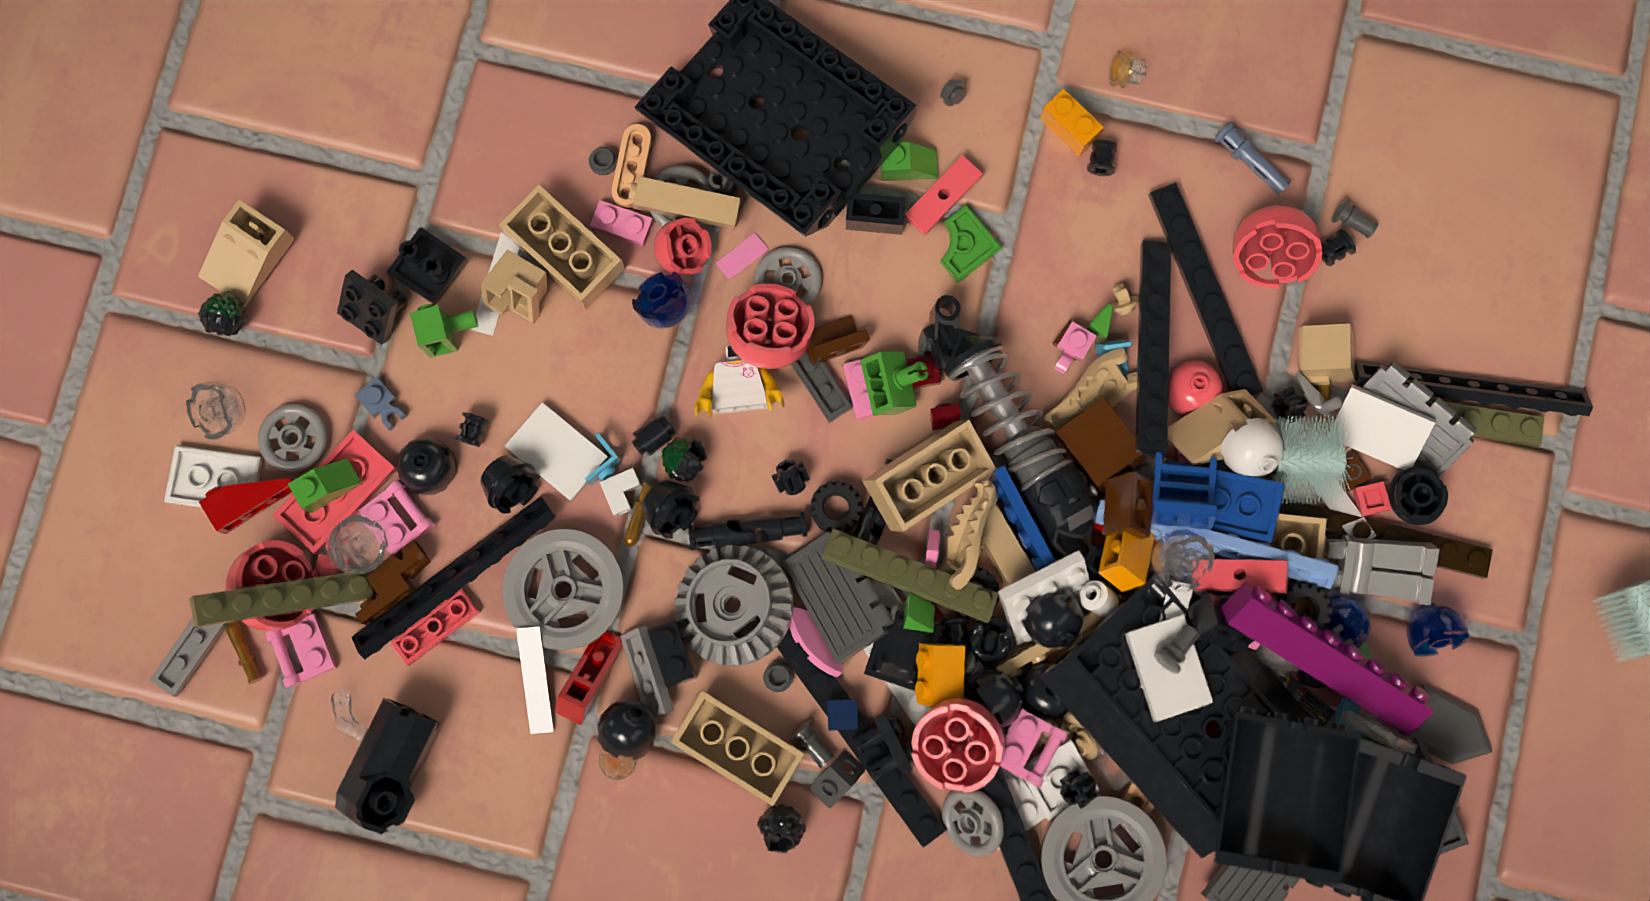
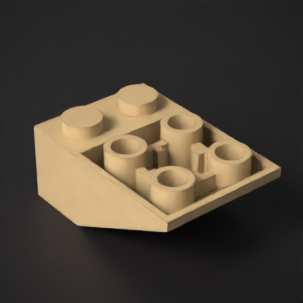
M238 199L222 221L198 277L222 293L228 291L233 294L246 307L295 238L284 228Z
M1246 389L1219 394L1206 404L1168 427V439L1192 466L1210 462L1211 457H1217V460L1224 459L1220 451L1223 440L1232 429L1237 431L1242 426L1247 425L1248 423L1245 420L1261 418L1267 420L1273 427H1275L1276 420Z

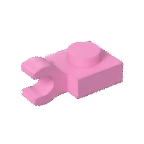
M1072 321L1056 347L1064 353L1054 367V370L1064 375L1073 358L1082 362L1097 335Z

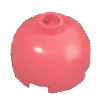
M683 217L670 221L663 225L655 237L654 253L656 260L662 268L671 274L687 276L699 273L704 269L702 267L705 265L706 259L711 257L709 233L706 229L702 230L694 218Z
M1193 360L1181 363L1169 374L1171 376L1169 378L1168 406H1171L1182 418L1223 393L1221 376L1214 367L1205 362Z

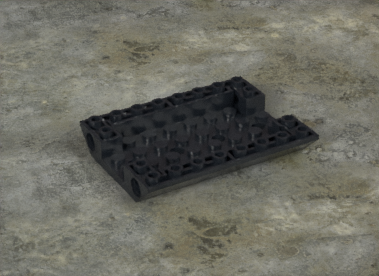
M729 0L708 24L712 33L711 38L680 72L670 66L634 108L806 237L828 227L897 148L905 136L916 112L917 105L769 0ZM720 68L723 70L720 77H709L713 69ZM755 99L765 100L764 105L758 109L750 107L751 102ZM798 129L807 131V135L800 140L792 138V135ZM846 160L850 162L849 168L845 171L835 169L839 161Z
M1167 556L1147 574L1145 584L1132 588L1124 596L1126 600L1088 636L1080 637L1039 676V679L1200 858H1204L1214 852L1216 847L1235 711L1239 712L1240 706L1259 709L1258 715L1263 716L1264 712L1283 713L1290 715L1289 721L1294 722V718L1304 717L1313 719V717L1249 647L1237 653L1201 640H1196L1194 646L1213 703L1157 722L1153 721L1143 688H1140L1141 682L1130 648L1124 641V634L1129 629L1136 630L1159 622L1161 613L1163 616L1162 621L1166 620L1164 611L1173 602L1186 615L1187 625L1192 627L1188 610L1171 591L1169 584L1172 581L1190 586L1184 574ZM1192 591L1189 606L1201 598L1194 591ZM1167 594L1170 597V599L1164 604ZM1211 720L1216 721L1219 725V733L1214 738L1209 737L1206 733V725Z

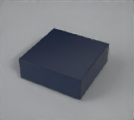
M857 699L827 700L828 731L858 730Z

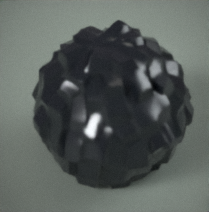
M991 616L988 623L977 620L968 634L971 651L984 663L989 662L992 664L993 662H999L1008 656V653L1014 648L1015 635L1008 622L995 616Z
M781 804L778 807L771 806L759 817L757 822L760 833L764 836L765 846L771 852L787 853L800 844L803 833L806 832V825L803 822L802 815L798 814L792 806L788 807Z

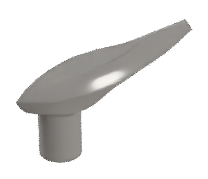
M1299 371L1296 373L1307 401L1318 413L1330 418L1331 411L1342 407L1339 397L1325 401L1320 392Z

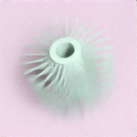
M1313 415L1311 418L1312 428L1310 426L1309 429L1310 418L1308 416V428L1305 422V432L1304 418L1301 428L1302 420L1300 416V428L1297 419L1298 435L1295 428L1294 436L1295 422L1293 424V432L1291 430L1293 416L1291 417L1290 427L1288 416V428L1285 420L1286 433L1284 431L1283 417L1281 432L1278 425V434L1282 438L1283 455L1277 467L1271 472V475L1273 473L1272 481L1274 478V481L1276 479V482L1278 480V482L1281 481L1282 483L1283 478L1285 494L1286 489H1288V495L1290 494L1289 501L1291 499V492L1292 499L1294 498L1293 489H1295V504L1296 498H1298V503H1300L1298 488L1301 499L1304 488L1305 499L1307 489L1306 503L1308 504V498L1311 501L1310 487L1314 497L1316 486L1317 490L1314 501L1316 504L1318 495V502L1320 503L1321 496L1323 498V488L1324 497L1326 495L1325 481L1327 504L1329 494L1332 503L1335 487L1337 499V483H1339L1338 499L1340 503L1342 482L1344 485L1343 475L1345 474L1344 471L1347 473L1345 467L1348 466L1346 459H1349L1346 458L1347 451L1344 449L1346 444L1343 446L1344 439L1341 444L1343 428L1340 436V428L1337 423L1336 436V422L1333 431L1334 417L1332 415L1331 423L1328 416L1330 432L1328 431V423H1326L1323 433L1324 421L1326 419L1324 415L1321 430L1322 418L1320 415L1319 423L1317 420V432L1316 422L1314 423V438V429L1311 434L1314 422ZM1276 420V428H1275L1276 431H1277L1278 420Z
M1650 579L1622 587L1620 590H1615L1616 592L1612 591V594H1604L1605 597H1597L1599 602L1601 600L1604 601L1605 606L1608 607V609L1604 607L1605 611L1601 610L1604 614L1607 613L1612 622L1610 619L1608 620L1615 630L1611 633L1622 641L1618 643L1620 646L1615 645L1623 649L1627 653L1625 655L1630 659L1638 658L1645 654L1650 655Z

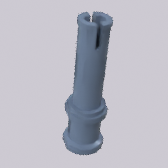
M1231 121L1214 141L1222 143L1232 153L1231 157L1238 160L1240 158L1261 180L1279 195L1291 182L1252 146V140L1242 136L1234 128L1235 124Z

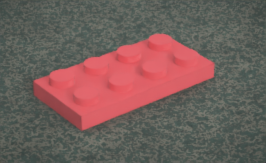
M352 430L318 467L348 458L363 484L312 514L301 509L295 496L292 494L272 515L316 555L397 470L395 466L355 430Z

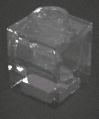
M1100 747L1098 748L1097 757L1091 763L1111 790L1117 791L1127 784L1130 779L1121 769L1116 773L1108 771L1106 762L1109 756Z

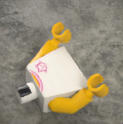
M731 346L725 347L727 362L715 363L714 370L706 375L699 389L698 399L694 403L695 417H698L700 411H707L708 418L712 417V410L714 414L767 408L769 411H772L771 405L775 402L781 403L782 408L785 407L783 395L779 391L776 380L768 370L746 363L733 351Z

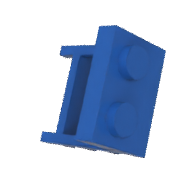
M1156 452L1151 524L1212 529L1217 511V505H1214L1217 457L1210 458V468L1162 464V452ZM1161 473L1208 477L1209 485L1160 481ZM1160 490L1207 494L1208 501L1199 502L1159 498Z

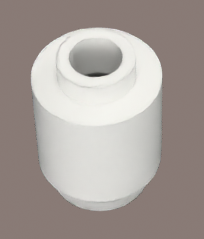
M1099 581L1088 582L1081 589V604L1098 616L1107 617L1119 606L1117 593Z

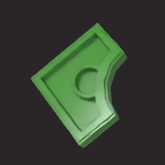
M967 205L944 221V226L949 233L950 245L948 252L940 260V264L957 284L1002 250V246Z

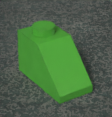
M901 142L881 165V181L938 178L936 150L911 142Z
M346 458L314 468L288 483V486L301 509L312 514L363 483L349 459Z

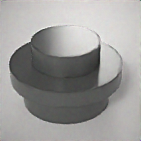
M950 79L944 85L940 97L944 99V103L947 106L957 105L964 99L966 95L965 83L961 80Z
M597 148L589 156L590 168L598 175H608L615 170L617 157L609 148Z
M773 663L764 671V684L773 692H783L792 684V672L783 663Z

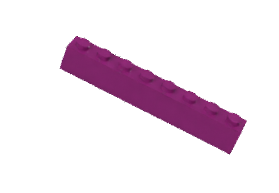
M1245 581L1221 607L1230 626L1408 736L1434 712L1428 702L1429 695L1417 685L1412 687L1399 673L1388 672L1375 658L1369 660L1353 644L1347 646L1342 643L1339 637L1331 630L1323 631L1307 615L1301 617L1295 613L1294 609L1285 601L1277 602L1261 586L1255 588Z

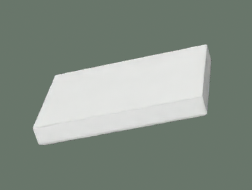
M1352 384L1336 416L1337 419L1333 423V431L1336 422V436L1337 423L1340 428V436L1343 428L1341 444L1344 439V445L1346 444L1348 447L1405 470L1413 467L1436 419Z
M544 403L538 406L505 445L520 460L532 464L538 475L571 502L588 483L585 478L609 458Z
M175 445L164 502L202 508L199 501L206 498L205 494L214 487L259 482L263 458Z
M1184 615L1125 633L1153 721L1155 722L1213 703L1194 644L1185 654V661L1181 664L1178 663L1181 671L1177 674L1162 667L1154 657L1156 651L1164 652L1163 646L1167 643L1170 644L1182 626L1187 625Z

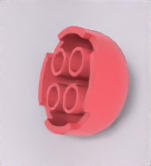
M1273 205L1254 211L1241 222L1233 238V261L1239 270V275L1247 282L1256 286L1280 288L1279 282L1290 283L1298 280L1301 283L1317 270L1322 259L1321 237L1316 224L1303 211L1290 206ZM1270 255L1272 275L1278 279H1264L1252 270L1259 271L1265 269L1269 265Z
M777 284L753 285L749 291L742 293L738 297L735 296L729 305L726 321L727 338L733 351L746 363L763 369L783 368L800 359L808 349L815 325L814 313L811 306H807L796 296V291Z
M270 540L245 550L234 560L226 577L225 590L319 576L317 570H313L311 564L303 555L304 551L285 541ZM314 609L242 620V622L261 631H280L300 623Z
M947 699L930 707L916 725L912 738V758L921 775L935 787L942 790L947 788L963 791V793L972 792L985 786L997 773L1005 750L1004 734L996 717L983 705L969 699Z

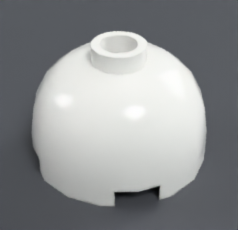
M1252 418L1245 420L1248 424L1242 426L1239 430L1235 431L1232 429L1223 440L1220 451L1224 456L1225 463L1234 473L1261 478L1272 472L1281 461L1283 444L1282 438L1267 420Z

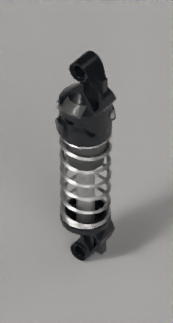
M951 295L941 296L937 299L930 312V325L923 330L931 344L933 366L944 371L947 378L951 381H958L968 376L972 378L975 385L963 391L959 398L964 399L979 390L986 404L973 411L971 417H977L986 410L991 409L998 422L983 431V436H988L1002 428L1009 440L1003 446L996 449L994 455L1004 453L1007 458L1009 468L1006 470L1008 474H1013L1020 485L1018 492L1038 530L1044 536V541L1052 556L1061 560L1079 550L1085 560L1089 580L1102 581L1105 578L1098 573L1099 570L1095 567L1094 561H1101L1103 549L1091 543L1093 526L1100 504L1096 498L1098 495L1093 485H1088L1086 476L1080 472L1077 465L1073 463V460L1065 459L1067 449L1059 448L1053 439L1055 430L1043 429V427L1037 426L1042 419L1043 411L1034 409L1020 413L1029 403L1032 392L1022 390L1008 394L1019 382L1020 373L1010 371L998 374L1008 362V354L1002 353L1003 346H1001L1002 343L999 338L982 336L961 329L959 327L961 310L959 301ZM944 308L948 310L951 316L942 315L939 309ZM1003 357L1002 362L993 369L990 363L996 358ZM1015 376L1014 380L1006 388L1000 381L1001 379ZM1027 395L1026 398L1016 407L1012 399L1019 396ZM1038 414L1036 419L1029 426L1023 419L1025 417Z

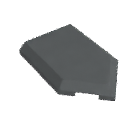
M1423 683L1421 688L1429 695L1428 702L1434 712L1417 729L1420 731L1429 753L1450 764H1456L1492 753L1479 712ZM1400 731L1398 736L1404 735L1405 733Z

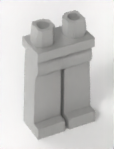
M1342 535V539L1326 540L1325 556L1338 559L1339 567L1332 587H1336L1340 593L1371 594L1416 601L1418 604L1430 606L1434 579L1430 575L1435 576L1439 549L1434 544L1352 538L1349 535Z

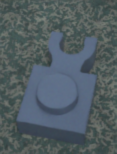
M377 376L355 394L356 398L374 418L381 414L383 424L390 431L394 428L389 421L391 415L397 414L402 420L407 417L402 410L391 405L397 399Z

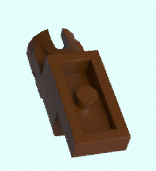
M411 540L401 548L403 560L398 555L392 553L387 559L374 567L366 577L379 597H370L360 605L361 610L355 613L361 624L368 625L415 590L409 578L414 579L425 566L431 563L430 558L416 540Z

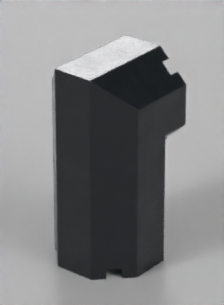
M383 698L336 792L335 808L361 828L381 835L389 831L387 828L395 825L397 827L403 824L415 802L414 795L410 792V787L441 723L428 715L416 712L415 709Z

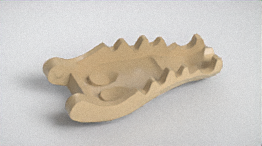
M1123 348L1113 349L1098 357L1087 368L1069 394L1045 414L1043 419L1045 428L1055 430L1054 436H1057L1056 431L1102 397H1104L1113 410H1116L1123 399L1131 391L1137 389V372L1125 375L1118 365L1124 363L1128 358Z
M987 480L974 482L973 485L977 488V494L971 497L970 504H962L963 511L961 513H955L958 523L950 525L953 533L947 536V553L944 561L936 568L952 575L949 583L957 590L966 586L975 573L978 558L984 548L983 527L990 508L998 499L995 485Z

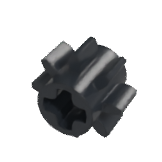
M1291 386L1284 388L1283 391L1274 393L1276 399L1271 407L1276 415V419L1284 417L1288 424V416L1290 423L1292 416V423L1296 422L1297 419L1299 420L1300 416L1301 419L1304 416L1306 417L1304 411L1309 406V403H1307V399L1304 396L1305 392L1295 393L1294 387Z
M793 459L780 462L776 466L777 473L772 475L779 493L785 491L787 495L801 493L806 488L804 481L810 480L803 462L797 464Z
M1075 768L1059 781L1063 785L1060 795L1069 806L1078 803L1079 808L1083 809L1098 796L1094 792L1097 782H1095V779L1088 771L1079 774V771Z

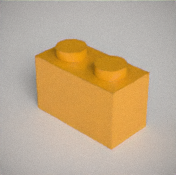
M1064 88L1043 107L1040 120L1079 157L1092 146L1093 141L1100 138L1104 128Z
M1127 532L1106 536L1098 573L1122 592L1145 584L1155 535L1150 532V537L1145 539H1139Z
M919 643V651L916 656L918 681L915 685L917 704L932 707L947 699L963 698L965 646Z

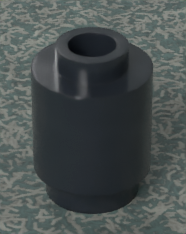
M660 415L658 418L653 417L632 433L635 439L631 443L641 455L647 453L651 456L671 441V436L676 432L663 415Z

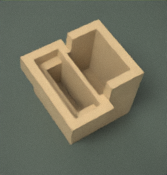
M507 249L481 283L483 304L501 315L509 308V310L534 323L540 315L539 303L547 294L546 272Z
M1350 323L1310 325L1299 328V372L1312 386L1330 385V380L1332 383L1355 382V336Z

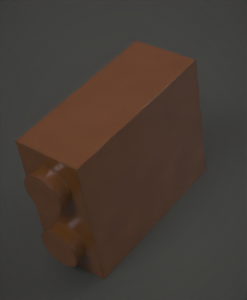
M1104 397L1056 431L1060 442L1099 493L1106 489L1107 479L1124 475L1127 472H1136L1145 465L1146 453L1135 452L1136 438Z

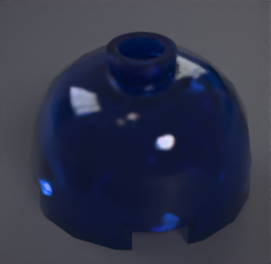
M659 272L649 277L638 287L641 292L637 299L632 300L633 309L638 316L649 326L660 329L669 328L680 323L689 312L691 306L690 290L682 277L676 272H673L672 275H664L662 272Z
M1336 595L1328 597L1331 602L1332 613L1329 616L1331 618L1330 622L1326 623L1325 627L1328 626L1331 630L1335 626L1342 624L1344 629L1339 632L1340 636L1344 640L1351 638L1354 642L1353 645L1360 648L1367 641L1371 631L1367 610L1358 601L1349 596Z
M1431 603L1430 606L1422 605L1418 608L1419 611L1407 623V641L1415 656L1438 655L1436 649L1451 645L1452 649H1456L1470 639L1468 627L1462 615L1455 609L1445 605H1436V603Z

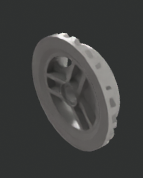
M572 529L550 530L528 540L513 555L503 578V603L506 613L515 628L540 627L542 647L554 650L578 649L591 642H595L611 628L614 620L620 613L621 604L624 599V579L620 565L612 552L595 537ZM579 555L599 572L594 581L573 563ZM536 569L543 570L537 597L536 599L529 598L528 593L533 574ZM563 581L569 582L572 586V592L566 598H560L556 594V586ZM586 611L588 619L585 622L567 628L560 627L559 619Z
M727 545L724 548H715L710 550V553L697 558V562L685 571L686 575L683 581L679 582L677 587L679 590L678 595L674 601V606H676L675 620L678 622L682 638L702 658L724 666L747 665L767 656L783 640L792 620L794 607L793 593L785 572L765 553L743 545ZM732 567H738L757 575L754 585L729 575ZM699 594H704L707 622L702 623L699 622L697 615ZM731 597H738L741 602L740 609L735 613H729L726 609V602ZM758 616L761 621L757 627L745 637L738 639L735 633Z
M1097 796L1083 809L1079 808L1078 803L1066 807L1050 824L1041 850L1043 876L1050 892L1057 901H1153L1162 887L1166 874V849L1162 836L1154 822L1137 806L1114 797ZM1119 824L1125 828L1139 846L1133 853L1113 831ZM1076 832L1081 834L1082 837L1071 864L1064 861V853L1071 834ZM1101 850L1108 851L1112 856V862L1107 868H1099L1095 863V855ZM1121 883L1123 885L1124 892L1122 894L1099 898L1094 897L1093 888Z

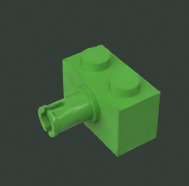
M425 304L417 308L418 311L410 312L417 344L430 358L458 351L454 333L478 327V320L473 309L449 316L439 305Z
M880 351L860 360L873 416L897 415L917 407L912 384L928 377V372L919 374V372L927 369L923 362L919 361L907 367L904 351Z

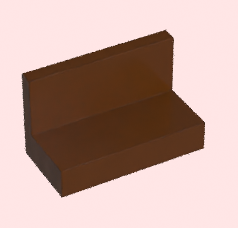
M848 316L814 328L806 353L811 365L814 366L862 349L868 343L870 337L866 329L858 331L852 316Z
M1136 472L1107 479L1103 535L1110 536L1127 532L1139 539L1150 537L1153 481Z

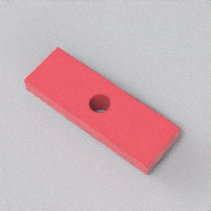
M962 155L904 214V218L925 236L982 178L983 173ZM946 194L948 198L943 200L939 198V195Z
M1195 559L1193 589L1195 591L1236 592L1246 581L1255 588L1257 586L1263 587L1269 593H1287L1288 562L1286 560ZM1246 574L1244 579L1237 580L1238 575Z
M460 589L451 598L444 601L427 616L408 628L403 634L393 639L391 644L406 665L410 666L481 612L465 590ZM434 622H438V630L432 632L431 625Z

